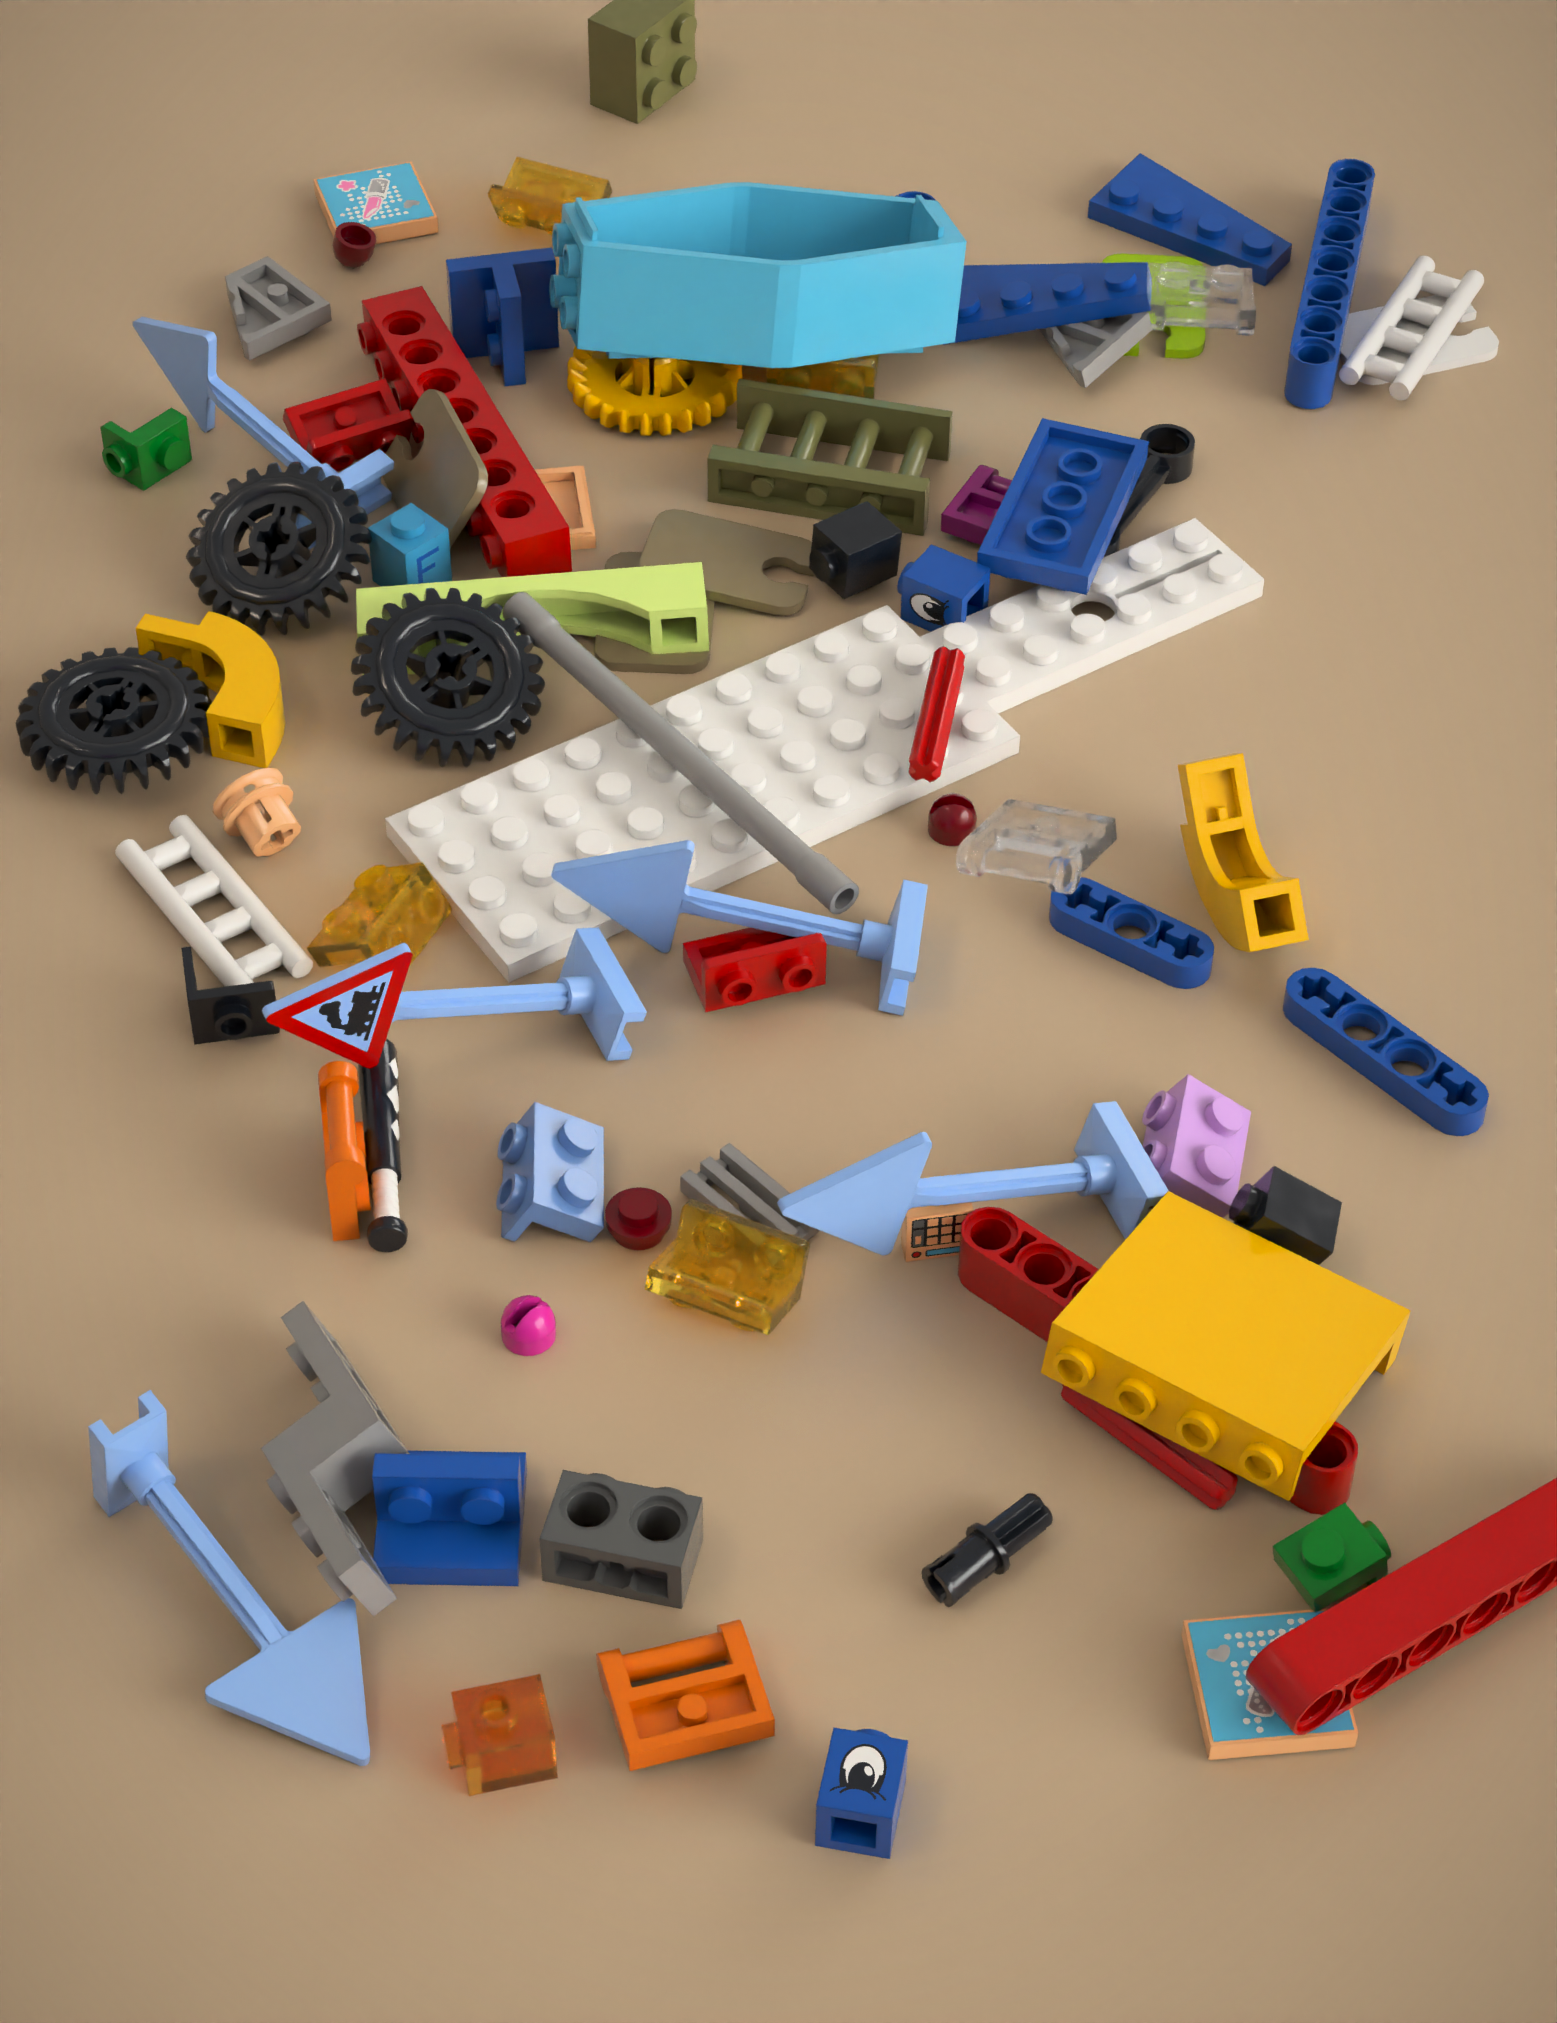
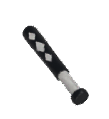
M386 1038L378 1065L368 1069L358 1064L366 1149V1171L368 1182L372 1185L373 1192L372 1207L374 1220L368 1226L367 1240L370 1246L377 1251L393 1252L406 1244L408 1229L405 1222L400 1219L397 1188L401 1180L397 1050L394 1043Z

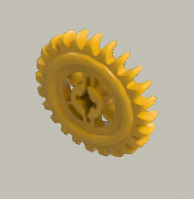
M576 345L573 349V357H570L567 363V388L573 394V402L578 407L583 408L584 413L591 419L600 418V424L608 428L619 425V432L631 433L634 429L640 431L641 436H651L653 431H659L661 436L672 435V429H678L685 433L692 431V424L705 426L711 423V416L716 418L722 416L727 411V407L737 400V383L739 379H743L742 365L673 358L609 359L606 352L577 349ZM623 373L624 375L617 381L620 374ZM693 378L689 386L684 381L686 379ZM652 381H654V392H653V395H651V382H652Z

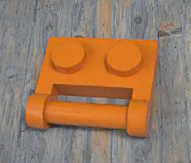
M333 1061L323 1065L319 1070L318 1085L325 1151V1177L333 1241L360 1239L358 1212L370 1211L371 1205L365 1162L366 1149L363 1121L355 1122L353 1097H355L359 1090L358 1072L356 1067L349 1062Z
M741 1620L718 1624L716 1633L624 1655L621 1654L619 1648L596 1653L601 1685L610 1704L629 1771L775 1736V1719ZM721 1661L725 1662V1666L633 1688L631 1686L633 1682Z

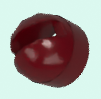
M345 222L340 224L335 230L333 239L335 258L343 266L354 269L363 266L373 255L376 235L369 227L360 223Z
M954 792L942 795L936 799L928 815V833L930 837L937 843L945 846H960L971 841L976 833L977 822L973 803L965 796Z

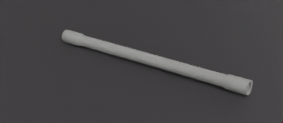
M519 592L506 602L503 608V618L505 620L512 617L519 619L521 625L518 632L521 635H530L535 640V647L543 649L792 872L797 882L831 913L841 914L854 904L859 894V887L824 855L816 853L567 633L561 627L559 621L526 592Z

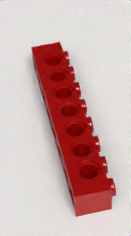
M423 286L362 300L364 322L357 324L361 348L365 355H373L379 380L386 378L400 411L408 409L411 412L418 399L428 389L443 392L449 399L487 469L488 484L485 494L465 527L471 537H479L482 554L488 568H497L501 577L572 572L569 525ZM414 421L411 431L412 436L417 444L424 441L423 426Z

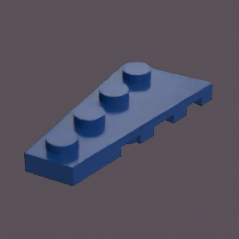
M1141 153L1089 200L1088 218L1263 286H1266L1290 262L1292 249L1290 242Z
M1148 262L964 265L954 343L1151 311L1152 278Z

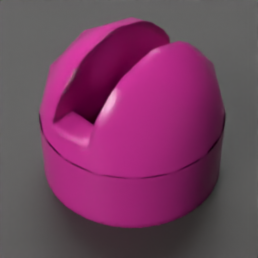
M523 1295L511 1300L504 1308L501 1317V1336L506 1348L518 1355L534 1356L545 1352L553 1345L556 1338L555 1316L550 1306L542 1301L541 1298L533 1295ZM520 1321L517 1327L513 1326L515 1323Z

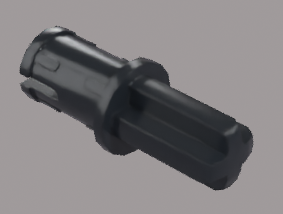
M1029 1493L984 1526L980 1523L970 1525L966 1530V1537L943 1556L941 1555L922 1569V1579L926 1587L938 1602L942 1603L944 1601L945 1606H953L982 1580L988 1578L993 1573L1000 1575L1009 1570V1557L1052 1524L1053 1516L1051 1511L1044 1505L1039 1496Z

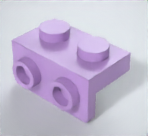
M1189 1074L1169 1091L1161 1090L1156 1093L1148 1103L1142 1118L1143 1124L1146 1125L1143 1148L1168 1191L1222 1218L1229 1214L1231 1203L1238 1192L1251 1111Z

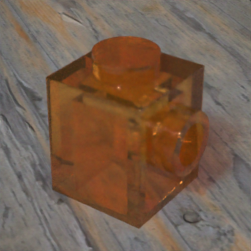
M540 1674L451 1692L454 1722L441 1724L443 1745L449 1770L463 1767L469 1796L558 1778L555 1734Z

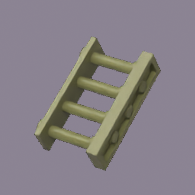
M739 379L737 383V429H743L744 431L737 448L719 445L712 446L707 458L708 502L825 520L868 501L898 527L902 533L924 536L928 524L930 478L920 476L926 458L942 461L949 460L953 411ZM766 433L797 438L791 456L759 452ZM819 441L851 446L844 465L813 460ZM878 450L904 454L899 472L891 473L866 469L872 451Z

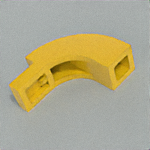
M211 611L206 613L199 625L145 613L136 626L139 655H144L149 650L161 652L162 660L174 657L182 661V668L189 667L198 673V679L204 682L209 689L217 693L206 711L212 757L260 768H268L282 742L285 716L278 663L265 640L239 621Z
M1233 753L1178 764L1187 823L1180 824L1183 843L1198 893L1218 932L1232 947L1245 952H1254L1309 940L1299 879L1280 875L1270 864L1261 845L1253 814L1243 753Z

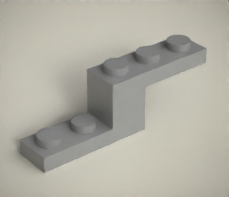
M302 1301L281 1317L295 1340L286 1350L310 1382L317 1377L320 1379L318 1383L311 1387L320 1404L261 1448L276 1473L267 1480V1483L290 1514L299 1511L301 1516L294 1520L292 1525L299 1537L316 1557L323 1553L327 1559L317 1567L331 1589L342 1601H345L354 1594L374 1617L395 1601L397 1597L351 1524L345 1511L374 1490L372 1474L375 1453H410L337 1340L305 1302Z

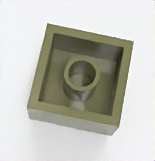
M613 0L588 18L590 105L638 124L685 87L689 86L695 80L697 72V62L695 60V32L697 28L695 0Z

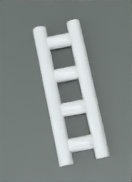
M1419 256L1340 369L1339 377L1341 381L1347 385H1355L1364 374L1390 382L1389 392L1391 396L1397 400H1406L1484 283L1483 275L1477 270H1469L1461 280L1433 272L1435 263L1430 257ZM1421 290L1448 298L1442 308L1415 300ZM1401 318L1430 327L1423 336L1396 328V325ZM1382 346L1411 354L1405 364L1376 356Z
M180 815L171 822L169 831L175 838L149 850L143 851L133 839L124 840L117 846L115 850L116 857L224 987L254 983L253 979L282 965L294 978H302L311 971L313 967L311 958L187 815ZM192 857L204 873L174 887L161 871ZM222 893L235 909L204 923L191 906ZM253 929L266 946L235 960L221 943Z

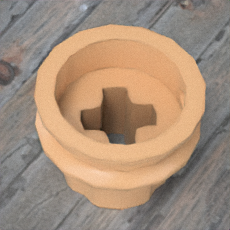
M275 768L258 769L241 776L229 784L219 794L213 804L212 812L218 819L224 820V831L229 836H243L257 857L270 856L289 846L301 831L299 822L289 809L294 792L288 785L282 784L283 776ZM248 785L255 786V789L249 793L244 791ZM272 834H273L274 837L276 838V840H274V841H271V839H270V838H271L270 835H272Z

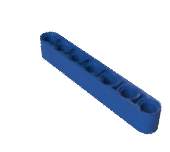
M1338 160L1332 163L1327 176L1291 341L1284 388L1285 398L1291 404L1304 409L1324 407L1330 402L1333 395L1369 217L1375 178L1372 166L1361 160Z

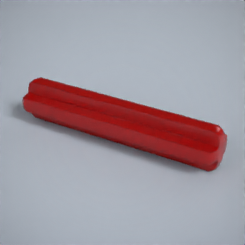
M943 646L938 648L933 654L909 757L910 766L908 773L916 781L924 778L929 782H933L941 775L965 668L963 665L965 655L958 648L949 650Z
M1062 1384L1061 1396L1063 1400L1209 1508L1214 1510L1221 1509L1235 1494L1238 1478L1233 1472Z

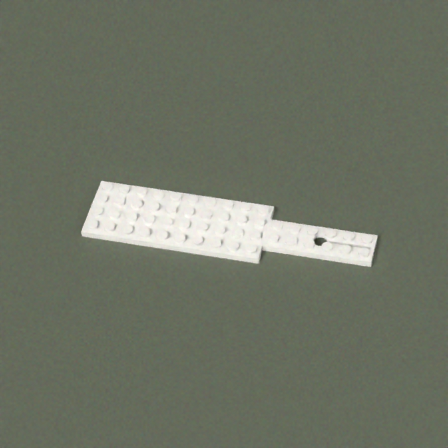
M1194 518L1103 557L1087 595L1038 585L966 616L964 623H950L920 637L886 605L650 706L805 844L811 847L1018 754L1020 735L998 713L1262 597L1264 578L1201 522ZM1094 601L1109 606L1115 614L1109 620L1104 621L1094 614L1075 616L1071 610L1080 603ZM943 646L949 650L958 648L965 655L963 664L965 668L941 775L933 782H929L924 778L916 781L908 773L910 766L909 757L933 654L938 648ZM617 719L385 818L387 837L508 983L565 958L575 930L578 928L599 927L605 939L627 930L554 880L551 874L555 863L690 840L695 844L686 884L693 888L714 891L778 862L773 855L621 719Z

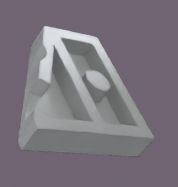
M268 256L225 276L227 295L244 357L249 361L332 321L330 303Z
M1148 312L1040 329L1074 379L1084 388L1089 386L1153 330Z

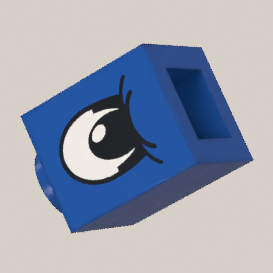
M931 544L915 562H909L901 572L897 585L898 593L901 594L900 618L930 632L950 623H964L966 616L988 607L991 568Z
M833 1727L816 1804L815 1846L890 1859L906 1783L908 1740L892 1738L874 1729L852 1731Z

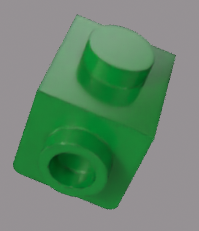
M173 408L168 409L131 433L112 421L100 427L104 448L102 457L106 467L116 477L127 480L143 491L192 461L187 417Z
M1343 1503L1274 1544L1273 1556L1274 1561L1314 1612H1318L1366 1583L1369 1586L1388 1575L1387 1560L1391 1558V1550L1383 1534L1373 1522L1367 1520L1361 1523L1347 1504Z

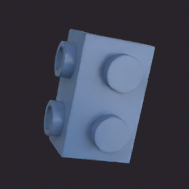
M534 1102L517 1124L512 1122L506 1127L498 1145V1158L503 1161V1179L496 1200L497 1209L502 1211L501 1237L515 1242L531 1222H535L592 1242L604 1228V1127Z

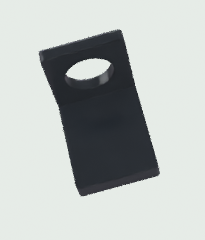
M191 946L181 948L194 1045L280 1033V1028L268 1023L262 1013L264 1006L276 1001L273 981L197 990Z

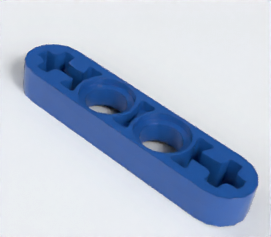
M1303 968L1292 973L1287 979L1283 1012L1285 1017L1294 1026L1436 1130L1447 1135L1466 1136L1478 1131L1483 1125L1489 1093L1479 1078L1334 974L1319 968ZM1352 1026L1366 1027L1372 1030L1376 1037L1365 1041L1355 1040L1349 1037L1344 1030ZM1398 1061H1411L1420 1065L1425 1072L1416 1076L1403 1075L1397 1072L1392 1067V1064Z

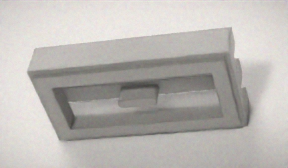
M731 1143L720 1149V1158L715 1161L709 1156L700 1162V1172L697 1174L692 1170H688L680 1176L681 1192L769 1267L819 1233L818 1229L782 1215L777 1202L780 1198L791 1193ZM716 1184L739 1204V1209L754 1222L760 1221L780 1240L775 1242L710 1186Z

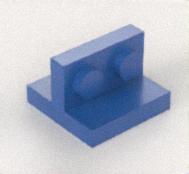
M552 247L447 259L446 271L450 330L466 358L488 356L490 366H500L505 386L526 384L524 351L559 347L558 308H552L549 293L551 275H556V260Z
M408 1450L410 1454L375 1453L372 1480L377 1526L373 1560L388 1584L519 1585L527 1478L526 1452Z

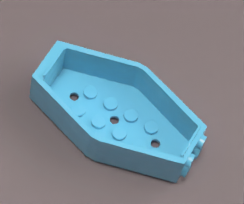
M730 182L583 201L581 197H576L575 202L562 204L561 223H555L553 226L552 246L554 256L559 257L558 275H551L550 302L552 308H558L562 329H568L577 349L606 352L609 359L673 358L765 368H793L876 354L923 353L924 347L955 342L967 241L940 203L936 200H925L922 195H916L915 199L752 182Z

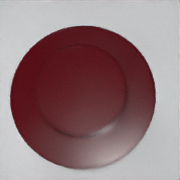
M642 1187L629 1188L617 1193L610 1199L605 1209V1223L610 1234L621 1246L630 1250H647L659 1244L668 1232L672 1223V1209L669 1201L655 1190Z

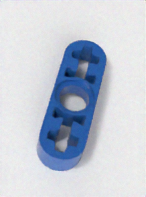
M1065 878L1056 883L1052 888L1049 921L1052 927L1062 935L1175 988H1196L1203 985L1209 979L1212 970L1214 944L1204 932L1089 878ZM1122 926H1135L1144 930L1146 935L1139 939H1127L1118 935L1115 930Z

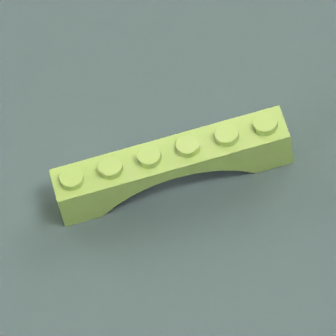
M702 562L356 588L357 638L368 635L366 633V624L369 619L374 617L382 618L383 605L393 603L402 608L403 594L412 593L420 601H424L426 588H434L441 599H446L449 589L456 588L460 592L462 601H467L473 593L480 594L482 596L481 607L485 609L494 603H498L504 608L506 602L513 595L519 592H526L559 621L561 627L569 634L591 637L600 635L628 643L650 654L709 651L707 601ZM502 609V612H501V615H500V619H502V620L504 621L505 619L503 618V609ZM450 638L446 639L447 643H454L463 647L467 645L464 642ZM436 639L418 646L413 653L426 658L432 648L436 647ZM407 667L408 674H415L410 668Z

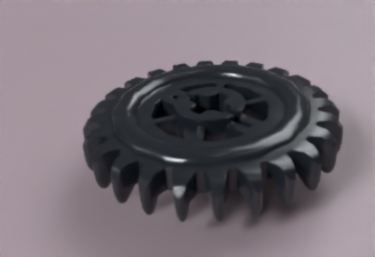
M274 462L268 465L266 474L262 476L255 468L249 469L246 473V482L241 483L235 478L230 479L227 482L230 491L227 495L219 492L211 495L210 499L215 508L213 510L203 509L197 514L198 520L204 527L195 528L189 534V539L195 545L186 555L187 561L194 567L190 572L189 579L195 587L199 588L198 596L200 600L207 606L212 605L213 612L227 616L230 611V618L244 625L246 619L250 616L254 629L261 636L265 634V625L269 618H273L280 633L286 635L288 632L289 615L293 614L305 629H309L308 609L313 606L326 618H330L331 613L325 599L328 595L337 597L344 603L348 602L347 593L340 583L341 580H350L358 585L362 583L358 570L351 562H360L366 565L370 562L366 550L357 544H370L372 542L369 530L363 526L368 523L367 513L362 507L358 506L359 500L355 491L344 489L343 481L339 476L332 475L326 477L322 467L313 466L305 473L300 462H292L287 470L282 472L278 463ZM272 513V516H268L264 519H261L258 523H255L257 519ZM297 515H304L312 524L298 529L295 525ZM249 529L251 531L249 534L250 548L239 552V544L246 530ZM316 540V545L312 553H310L309 547ZM242 566L258 567L257 575H251Z
M426 588L424 601H420L414 594L405 593L402 597V608L393 603L383 605L382 618L374 617L369 619L366 624V633L368 635H363L356 640L355 650L360 655L352 660L351 672L354 675H364L355 680L352 692L355 696H360L364 693L370 694L362 703L361 716L367 717L373 712H382L375 725V735L379 736L385 730L392 727L398 729L393 743L395 751H398L410 739L416 740L415 759L417 762L423 759L431 746L437 748L440 767H444L447 764L452 749L459 751L464 767H468L472 762L475 746H478L483 751L487 761H491L496 752V739L502 742L505 749L511 750L516 741L513 727L520 734H527L531 727L529 715L535 716L540 711L541 701L536 695L541 694L544 690L545 681L540 675L536 674L540 671L543 660L538 655L529 653L534 646L535 640L530 635L516 636L521 621L515 617L504 621L500 619L503 609L502 605L494 603L487 609L481 607L482 596L480 594L473 593L467 601H462L459 590L450 588L447 598L441 599L434 588ZM450 638L467 643V645L463 647L458 644L447 643L446 639ZM436 639V647L432 648L426 658L413 653L418 646ZM484 662L489 666L491 681L476 676L477 668ZM407 667L420 677V680L413 685L408 680ZM470 695H485L480 701L463 708L468 703Z
M113 647L105 648L100 656H97L92 651L82 653V660L79 662L71 658L60 662L61 671L47 670L41 675L42 682L33 683L27 690L28 697L24 698L18 706L20 716L15 723L16 730L20 737L21 750L25 756H30L33 768L39 771L45 764L47 775L51 782H56L61 770L65 768L67 782L71 790H75L79 778L84 773H88L91 788L94 794L97 795L100 791L101 781L106 775L112 776L118 792L122 794L127 773L133 772L139 778L142 787L147 789L149 785V767L153 766L159 769L163 777L168 781L171 778L169 757L176 758L184 768H188L190 765L188 745L196 753L202 754L204 751L203 737L209 738L206 711L210 707L212 700L209 698L208 686L198 679V673L189 667L182 668V661L174 657L162 660L161 652L149 650L146 654L139 655V649L135 647H128L124 653L118 654L116 648ZM144 696H146V697H148V698H150V699L152 700V701L140 702V701L143 699ZM86 701L87 708H78Z

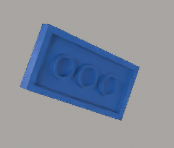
M1042 418L978 550L977 563L991 568L990 573L1005 578L1023 580L1053 587L1061 591H1071L1087 595L1146 463L1149 441Z

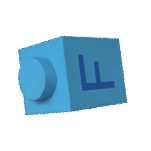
M410 503L368 527L372 536V542L369 544L372 580L381 587L452 581L449 530L414 504Z

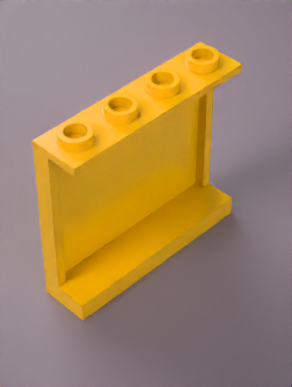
M1168 1191L1052 1322L1041 1373L1289 1501L1294 1494L1302 1464L1371 1373L1375 1370L1384 1375L1395 1361L1411 1310Z

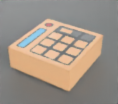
M972 1202L909 1209L902 1223L901 1246L905 1262L959 1255L961 1224L966 1215L974 1211Z

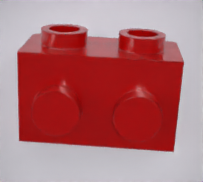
M386 378L286 408L283 414V421L290 437L321 464L327 463L336 471L347 468L354 460L364 458L378 449L386 454L396 435L406 437L409 442L414 422L410 410L400 411Z
M750 927L683 943V962L705 1012L740 1006L748 1002L791 992H799L826 984L827 944L821 933L796 938Z

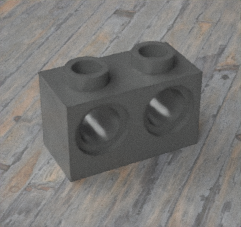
M563 1470L540 1536L542 1581L682 1609L703 1542V1497L688 1495L671 1487L653 1488L618 1481L600 1473L582 1474Z

